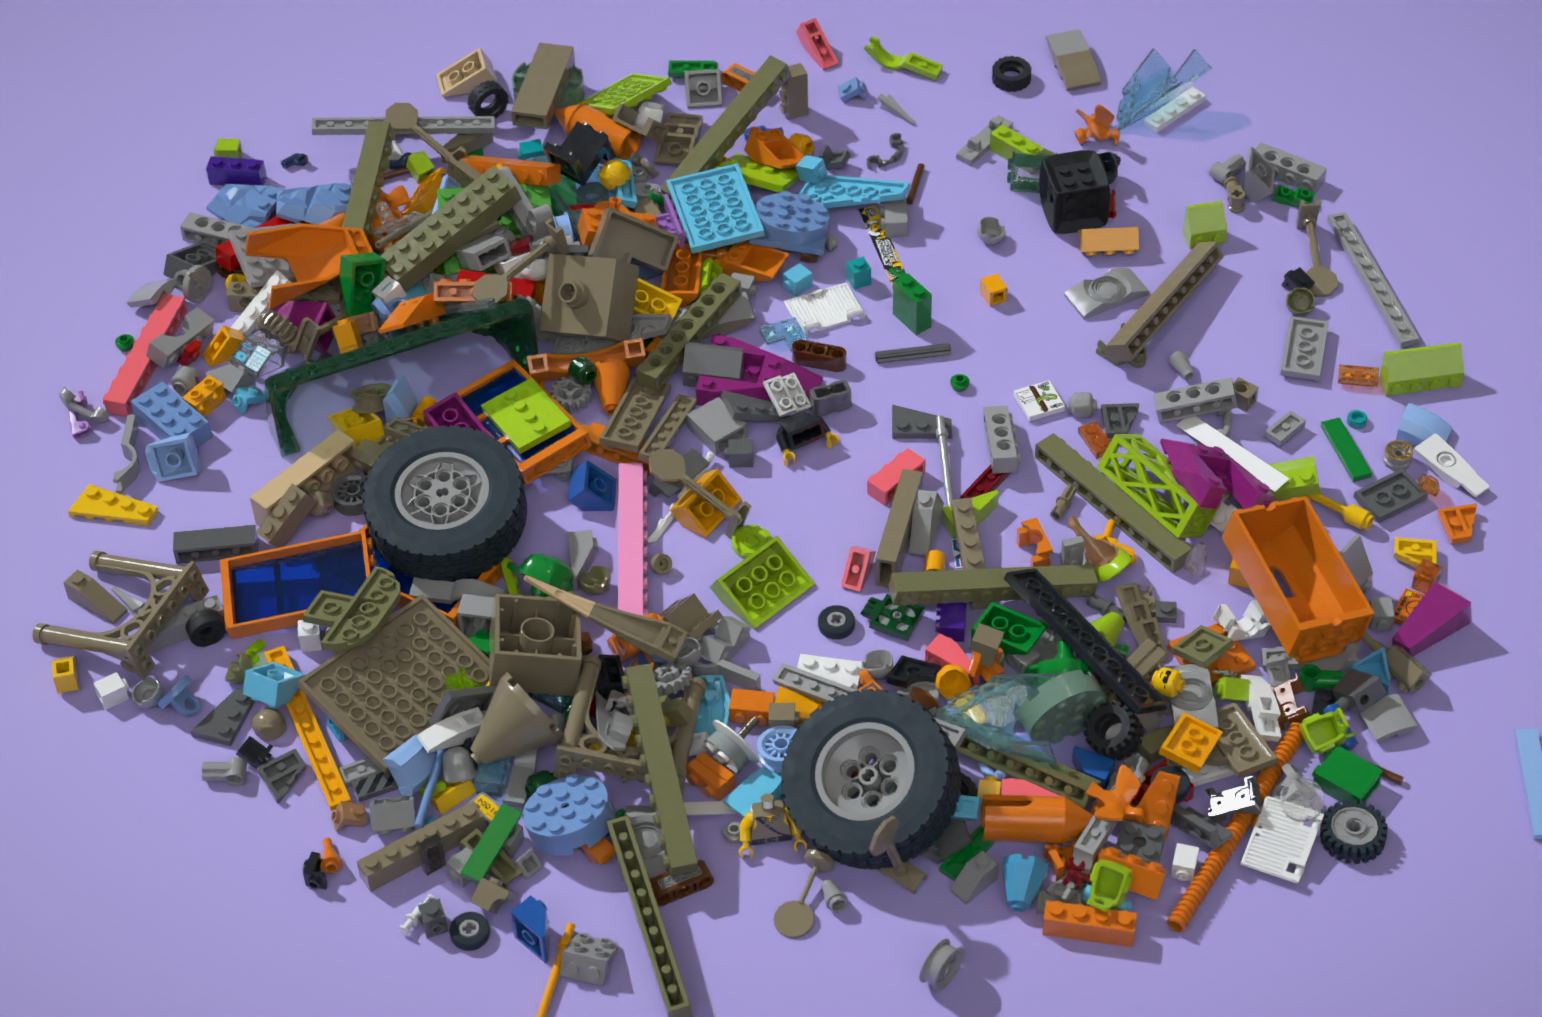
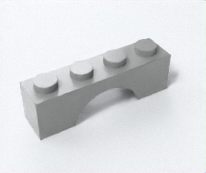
M198 307L185 316L182 325L184 335L177 337L164 334L159 335L149 343L146 357L163 369L170 364L173 365L182 356L183 350L195 339L201 342L205 337L211 336L214 331L213 325L215 320Z

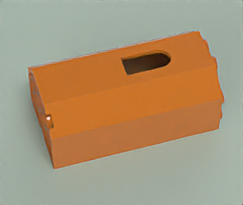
M1306 496L1293 497L1280 502L1275 501L1268 508L1264 505H1256L1252 508L1237 509L1232 512L1222 539L1290 658L1294 657L1298 663L1303 664L1337 656L1345 651L1343 647L1347 646L1351 641L1355 644L1363 638L1375 613ZM1269 568H1274L1280 572L1293 595L1292 597L1286 598Z

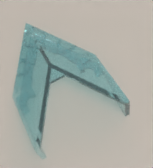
M1152 49L1122 90L1124 97L1120 100L1116 118L1118 124L1114 129L1120 131L1154 113L1208 73L1212 67L1196 49H1193L1174 77H1169L1171 67L1155 49Z
M1060 673L995 675L989 678L990 681L978 687L976 685L947 700V704L936 709L934 707L928 710L937 719L966 729V736L985 748L1056 765L1057 761L1050 741H1025L1014 733L1016 724L1020 722L1018 710L1022 702L1027 697L1030 701L1040 694L1037 688L1050 679L1059 676Z

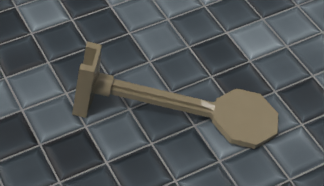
M394 103L386 109L385 122H390L393 130H412L439 153L447 163L451 157L457 161L460 158L467 157L466 150L462 146L453 153H450L417 125L418 110L410 103Z
M1315 199V204H1305L1304 200H1300L1296 228H1306L1313 267L1306 274L1315 282L1314 286L1309 290L1312 291L1315 297H1328L1338 288V281L1335 273L1321 266L1315 233L1320 200Z
M549 218L544 222L548 237L543 240V243L503 275L482 276L474 283L473 298L481 305H498L508 296V281L548 249L551 250L554 247L562 255L569 253L563 228L560 226L555 229L553 220Z
M343 300L340 302L342 314L321 326L308 317L302 319L292 350H299L304 353V359L306 360L311 358L319 337L333 329L332 327L338 325L337 321L347 318Z
M657 449L649 457L650 473L661 482L681 481L730 521L725 533L730 539H732V535H735L737 527L744 526L751 509L749 503L745 501L737 510L725 505L685 474L684 457L674 449Z
M891 816L884 820L874 833L869 850L875 857L886 851L893 867H881V869H877L878 872L915 894L917 892L916 888L923 879L926 880L927 875L910 863L902 862L893 843L899 822L896 817Z

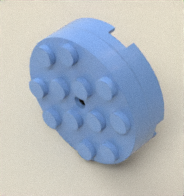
M571 774L549 782L546 785L539 786L525 803L522 818L529 837L537 850L549 855L562 856L574 854V848L585 844L590 848L602 840L609 832L607 821L615 819V813L607 789L601 781L590 776Z

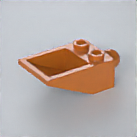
M752 127L748 132L749 137L744 151L754 162L783 169L796 166L804 157L778 128L762 131L759 127Z
M749 240L734 243L730 250L725 247H719L715 251V257L722 260L723 274L731 277L732 273L735 272L755 276L756 282L773 280L789 258V253L770 247L749 244Z
M434 293L400 302L378 330L379 334L405 328L416 324V326L427 323L426 320H428V323L437 321L440 315L446 314L445 304H436L434 302Z

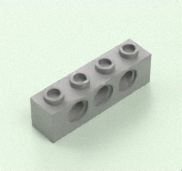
M1262 142L1255 148L1275 168L1274 178L1295 187L1300 186L1314 193L1325 182L1327 168Z
M192 212L189 213L180 225L183 240L193 243L201 242L212 248H216V246L228 241V232L230 230L252 228Z
M1232 377L1154 393L1159 423L1238 408Z
M1007 405L984 407L983 423L992 473L1017 472V464H1020V452H1016L1018 451L1017 439H1014L1015 426H1011L1013 425L1012 413L1008 412Z

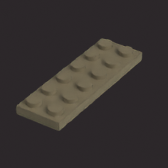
M633 377L602 432L599 444L609 448H618L627 452L638 453L671 391V384L665 383L657 392L639 384L637 377Z

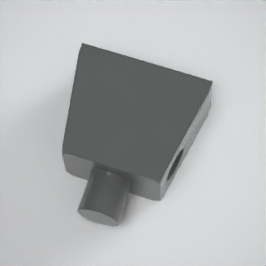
M1350 669L1333 688L1336 698L1334 704H1339L1343 712L1348 709L1361 713L1386 695L1380 677Z

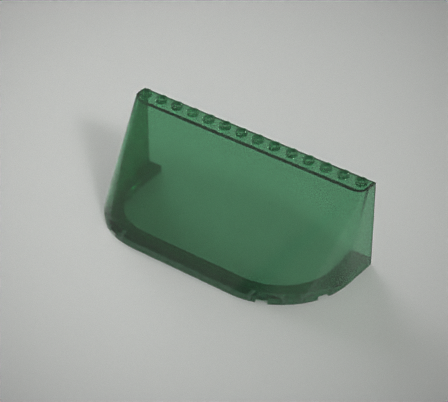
M518 298L501 302L497 305H489L439 317L437 321L430 323L427 321V323L418 326L416 324L394 333H386L375 338L363 340L356 345L342 349L338 348L313 356L308 360H304L268 377L265 380L266 419L281 457L301 452L286 417L287 400L290 399L297 385L469 331L495 338V341L506 350L511 360L514 359L530 375L527 356L538 355L532 305L527 299Z

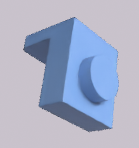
M857 77L838 86L840 99L843 102L858 94L863 100L867 99V87Z

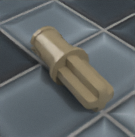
M1067 485L1062 495L1057 497L1056 505L1050 512V516L1054 520H1062L1065 511L1071 507V500L1077 491L1072 485Z

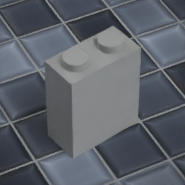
M486 234L455 250L461 266L476 271H482L512 256L507 239Z
M719 397L687 414L688 429L715 455L724 451L725 448H729V439L747 438V424L743 420H733L724 402Z

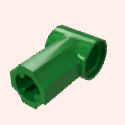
M1314 664L1304 665L1300 674V680L1304 685L1305 692H1313L1316 688L1333 689L1343 678L1342 671L1320 670Z

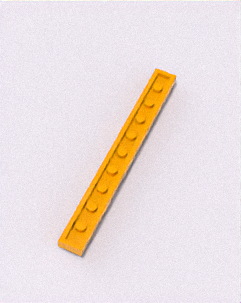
M284 646L264 652L267 663L276 662L294 670ZM299 688L291 701L285 705L332 812L340 801L351 803V799L307 697Z

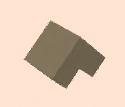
M979 623L969 650L980 653L979 664L991 668L999 651L1004 632Z

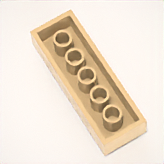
M338 429L303 457L299 458L289 468H286L281 474L270 480L259 491H256L250 497L256 525L261 526L292 483L306 494L312 490L329 492L337 478L344 474L355 472L356 469L353 467L350 454L356 449L355 440Z

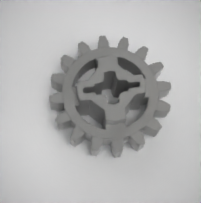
M569 375V379L562 377V381L555 380V385H551L549 394L565 410L569 409L572 412L574 408L579 411L580 406L586 407V402H591L592 389L590 383L581 385Z
M680 662L676 664L669 663L667 666L661 665V668L654 669L659 696H669L672 692L677 694V691L684 690V686H689L690 681L693 680L690 667H687L686 663L682 665Z

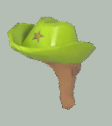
M1074 516L1068 519V526L1075 532L1076 537L1082 536L1084 540V564H1093L1098 582L1116 577L1133 560L1126 551L1107 540L1096 539L1088 535Z

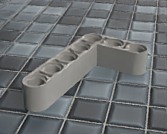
M507 166L499 168L516 186L522 197L518 203L508 210V213L523 237L531 234L532 240L536 241L548 236L544 222L549 218L553 220L550 206L544 204L533 208Z

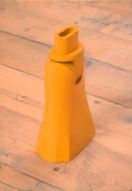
M779 686L775 703H795V712H800V724L806 718L808 719L815 709H820L821 705L824 704L822 701L807 697L782 686Z

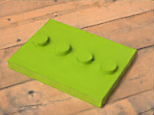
M740 153L734 154L716 167L720 168L738 163L745 183L779 193L786 191L800 180L797 169L791 167L775 168L754 162L749 156Z
M532 378L481 405L482 411L520 454L572 426L568 417Z

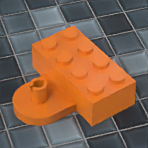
M612 196L609 201L598 202L594 208H582L577 226L582 245H588V250H590L604 209L611 207L658 227L655 214L630 212L621 204L622 201L619 197H615V201H613L614 196Z

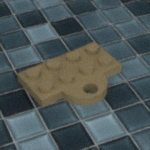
M1236 703L1216 709L1219 730L1223 731L1205 764L1210 766L1229 765L1238 779L1277 764V756Z

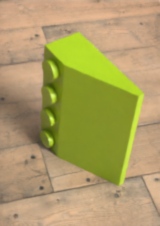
M775 536L719 577L710 588L722 604L746 624L756 629L814 586L815 583L781 539Z

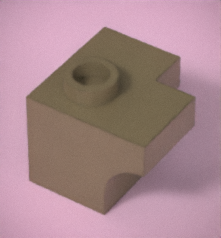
M491 876L490 880L482 877L470 902L488 912L497 914L503 903L507 901L514 902L518 894L503 886V881Z

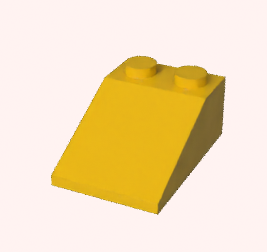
M638 278L633 314H670L673 319L683 299Z
M350 408L327 416L333 430L337 431L339 429L354 439L356 448L364 439L374 443L384 435L382 421L374 413H356Z

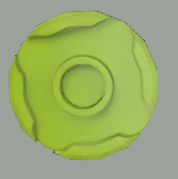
M745 525L737 529L735 535H732V549L736 555L745 559L769 542L772 536L767 529L764 530L758 525Z

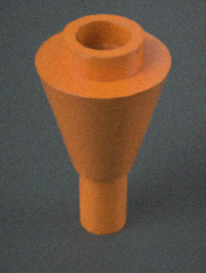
M324 838V850L320 868L325 873H335L342 868L343 863L333 848L331 839Z

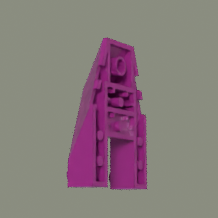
M712 335L710 345L744 348L745 371L742 381L700 375L695 389L696 405L703 406L718 397L722 400L720 397L722 390L772 402L763 385V381L779 375L783 377L791 373H795L810 401V389L820 386L823 377L783 357L733 337Z
M1161 438L1160 444L1163 452L1168 454L1167 462L1172 465L1171 473L1200 507L1217 509L1226 491H1229L1244 509L1252 508L1256 505H1264L1268 508L1272 503L1275 495L1269 490V486L1262 483L1226 454L1222 448Z

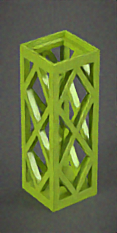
M1115 434L1097 468L1177 538L1202 537L1221 503H1219L1217 509L1200 507L1186 489L1176 482V477L1171 473L1172 465L1168 464V458L1140 434ZM1120 445L1128 451L1127 454L1116 453ZM1117 458H1124L1121 464H1119ZM1131 461H1133L1137 474L1129 468ZM1144 465L1163 482L1149 481ZM1154 489L1167 490L1172 505ZM1180 496L1186 502L1189 503V506L1186 511L1184 509Z

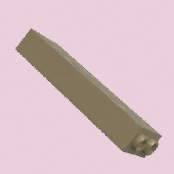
M539 42L511 110L513 125L548 130L575 62L573 46Z
M902 469L875 558V586L889 588L891 574L901 572L911 538L914 503L918 490H922L923 472Z

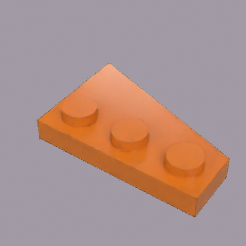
M1159 771L1136 808H1141L1145 812L1144 824L1166 828L1164 841H1166L1181 776Z

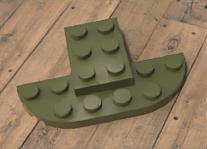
M375 566L355 596L321 590L302 615L303 621L331 627L321 642V647L324 650L339 652L369 642L378 633L397 606L401 597L400 584L392 572Z

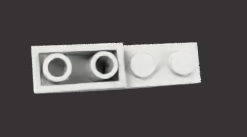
M1241 674L1239 676L1240 679L1250 680L1249 701L1245 702L1247 711H1252L1256 730L1264 741L1279 742L1282 737L1278 724V718L1281 713L1271 687L1261 676Z
M476 707L460 712L419 733L417 738L427 753L462 745L466 738L476 736L487 710L480 711Z

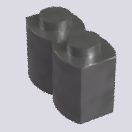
M839 380L829 385H820L810 389V403L813 414L815 416H825L833 411H843L850 408L851 388L847 380Z

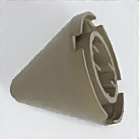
M508 672L500 678L471 746L473 753L470 756L478 765L481 762L484 765L558 743L563 739L564 734L559 729L554 732L551 730L555 724L517 683L514 687L511 686V683L515 680Z

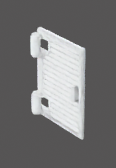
M847 283L826 289L814 290L809 294L784 300L785 306L803 336L808 335L810 329L816 328L817 332L849 323L851 318L858 316L859 319L866 317Z
M1266 795L1261 813L1258 816L1240 865L1299 884L1314 841L1320 830L1324 814ZM1306 818L1313 819L1311 827L1304 825ZM1289 863L1296 865L1294 873L1287 872Z

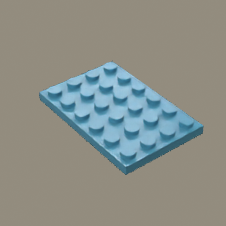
M738 163L666 180L675 209L678 212V217L681 219L682 228L685 229L691 253L765 236L763 226Z

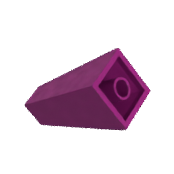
M286 301L270 309L282 315L296 326L298 330L302 319L306 317L319 326L336 317L326 302ZM328 331L319 337L314 350L326 355L334 336L332 331Z
M1434 582L1392 637V646L1395 645L1403 648L1412 657L1469 625L1472 621L1471 602Z

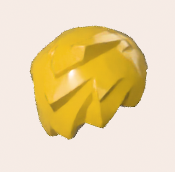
M609 160L598 171V176L601 184L611 191L615 187L624 185L627 180H630L632 171L630 167L620 160Z

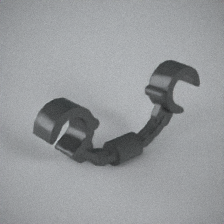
M900 133L890 135L891 148H898L899 151H896L891 156V159L886 161L881 160L879 155L869 156L867 158V168L871 170V163H877L880 169L881 166L897 162L902 157L904 144Z

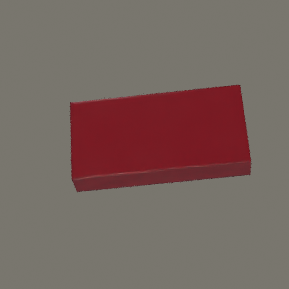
M531 234L512 241V256L530 252V245L533 242Z

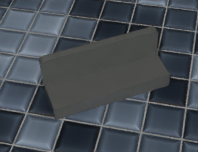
M693 448L683 455L686 467L685 474L692 479L709 465V462ZM656 478L651 483L649 493L654 497L662 493L667 498H671L685 484L681 481L661 482Z
M1175 803L1171 824L1215 850L1233 837L1231 831L1191 807L1185 809Z

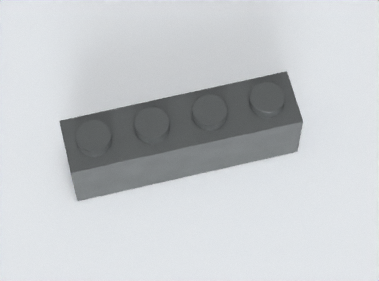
M245 525L174 532L173 552L176 564L190 563L191 561L221 560L258 552L256 526Z

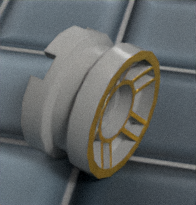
M1402 440L1390 441L1384 450L1383 463L1385 466L1388 465L1390 470L1398 471L1402 468L1406 470L1412 462L1413 448Z

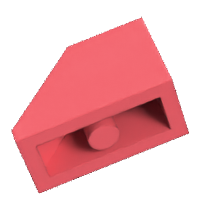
M852 546L850 548L841 587L858 592L862 591L872 570L876 551L859 546Z

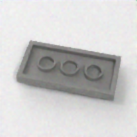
M1290 316L1280 375L1315 381L1320 380L1329 325L1328 321Z

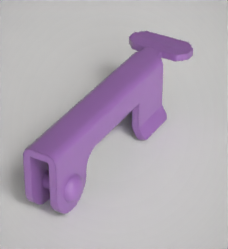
M83 391L74 393L76 398L73 402L82 407H87V397L84 396ZM68 408L73 438L78 439L89 435L92 431L87 421L79 422L77 412Z

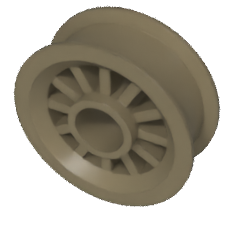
M376 383L354 389L350 393V397L354 399L355 403L352 408L353 411L362 414L384 411L383 399L392 386L385 383Z

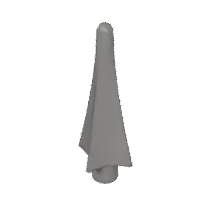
M883 94L878 96L877 100L882 103L881 109L899 116L912 125L915 124V121L899 106L890 94L887 97Z
M112 587V591L121 599L133 616L143 608L145 602L125 594L116 587Z

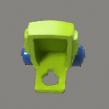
M1339 704L1328 705L1323 710V715L1313 714L1303 719L1299 725L1303 738L1313 754H1325L1332 751L1337 745L1349 751L1359 744Z

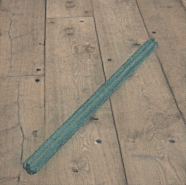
M494 298L446 305L444 306L446 314L440 315L439 318L491 310L496 308L497 304H495Z

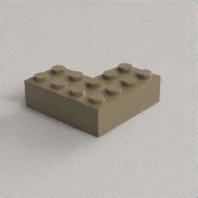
M610 207L604 209L587 257L618 259L628 263L632 261L662 273L668 269L679 236Z

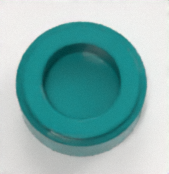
M1353 410L1348 413V426L1354 429H1361L1366 426L1367 415L1363 411Z

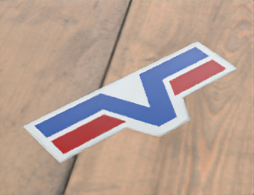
M957 538L951 539L955 567L963 568Z

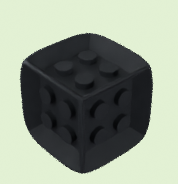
M1080 150L1055 154L1044 158L1040 167L1039 192L1042 209L1051 230L1054 233L1067 234L1078 232L1081 229H1097L1105 226L1109 218L1110 187L1107 173L1099 155L1093 150Z

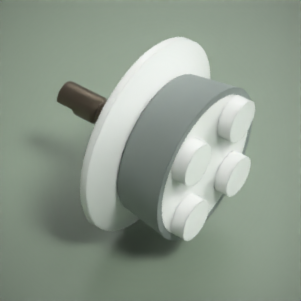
M754 717L736 733L721 721L714 720L713 726L716 731L704 741L703 746L710 753L714 754L712 756L713 759L721 765L725 764L727 769L736 775L741 772L748 760L754 763L760 761L755 751L744 740L760 721Z

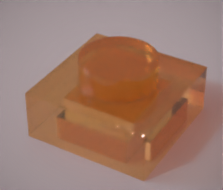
M1422 473L1417 479L1418 487L1434 497L1440 492V486L1435 477L1431 475L1426 476Z

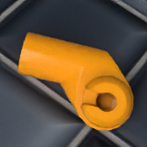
M1115 542V546L1126 551L1133 560L1129 565L1135 564L1137 556L1134 549Z

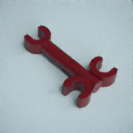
M1072 856L1066 863L1068 872L1062 883L1063 886H1066L1069 881H1072L1076 891L1082 882L1092 885V881L1090 880V875L1081 872L1085 867V861L1076 866Z

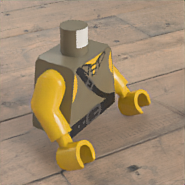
M764 794L761 796V802L751 805L750 812L746 813L740 823V842H742V846L739 848L738 853L743 858V851L749 849V858L751 859L753 857V850L749 847V842L752 846L793 840L792 836H794V849L797 852L796 844L803 842L806 850L807 842L801 837L802 832L793 822L787 807H784L783 801L774 800L772 794Z

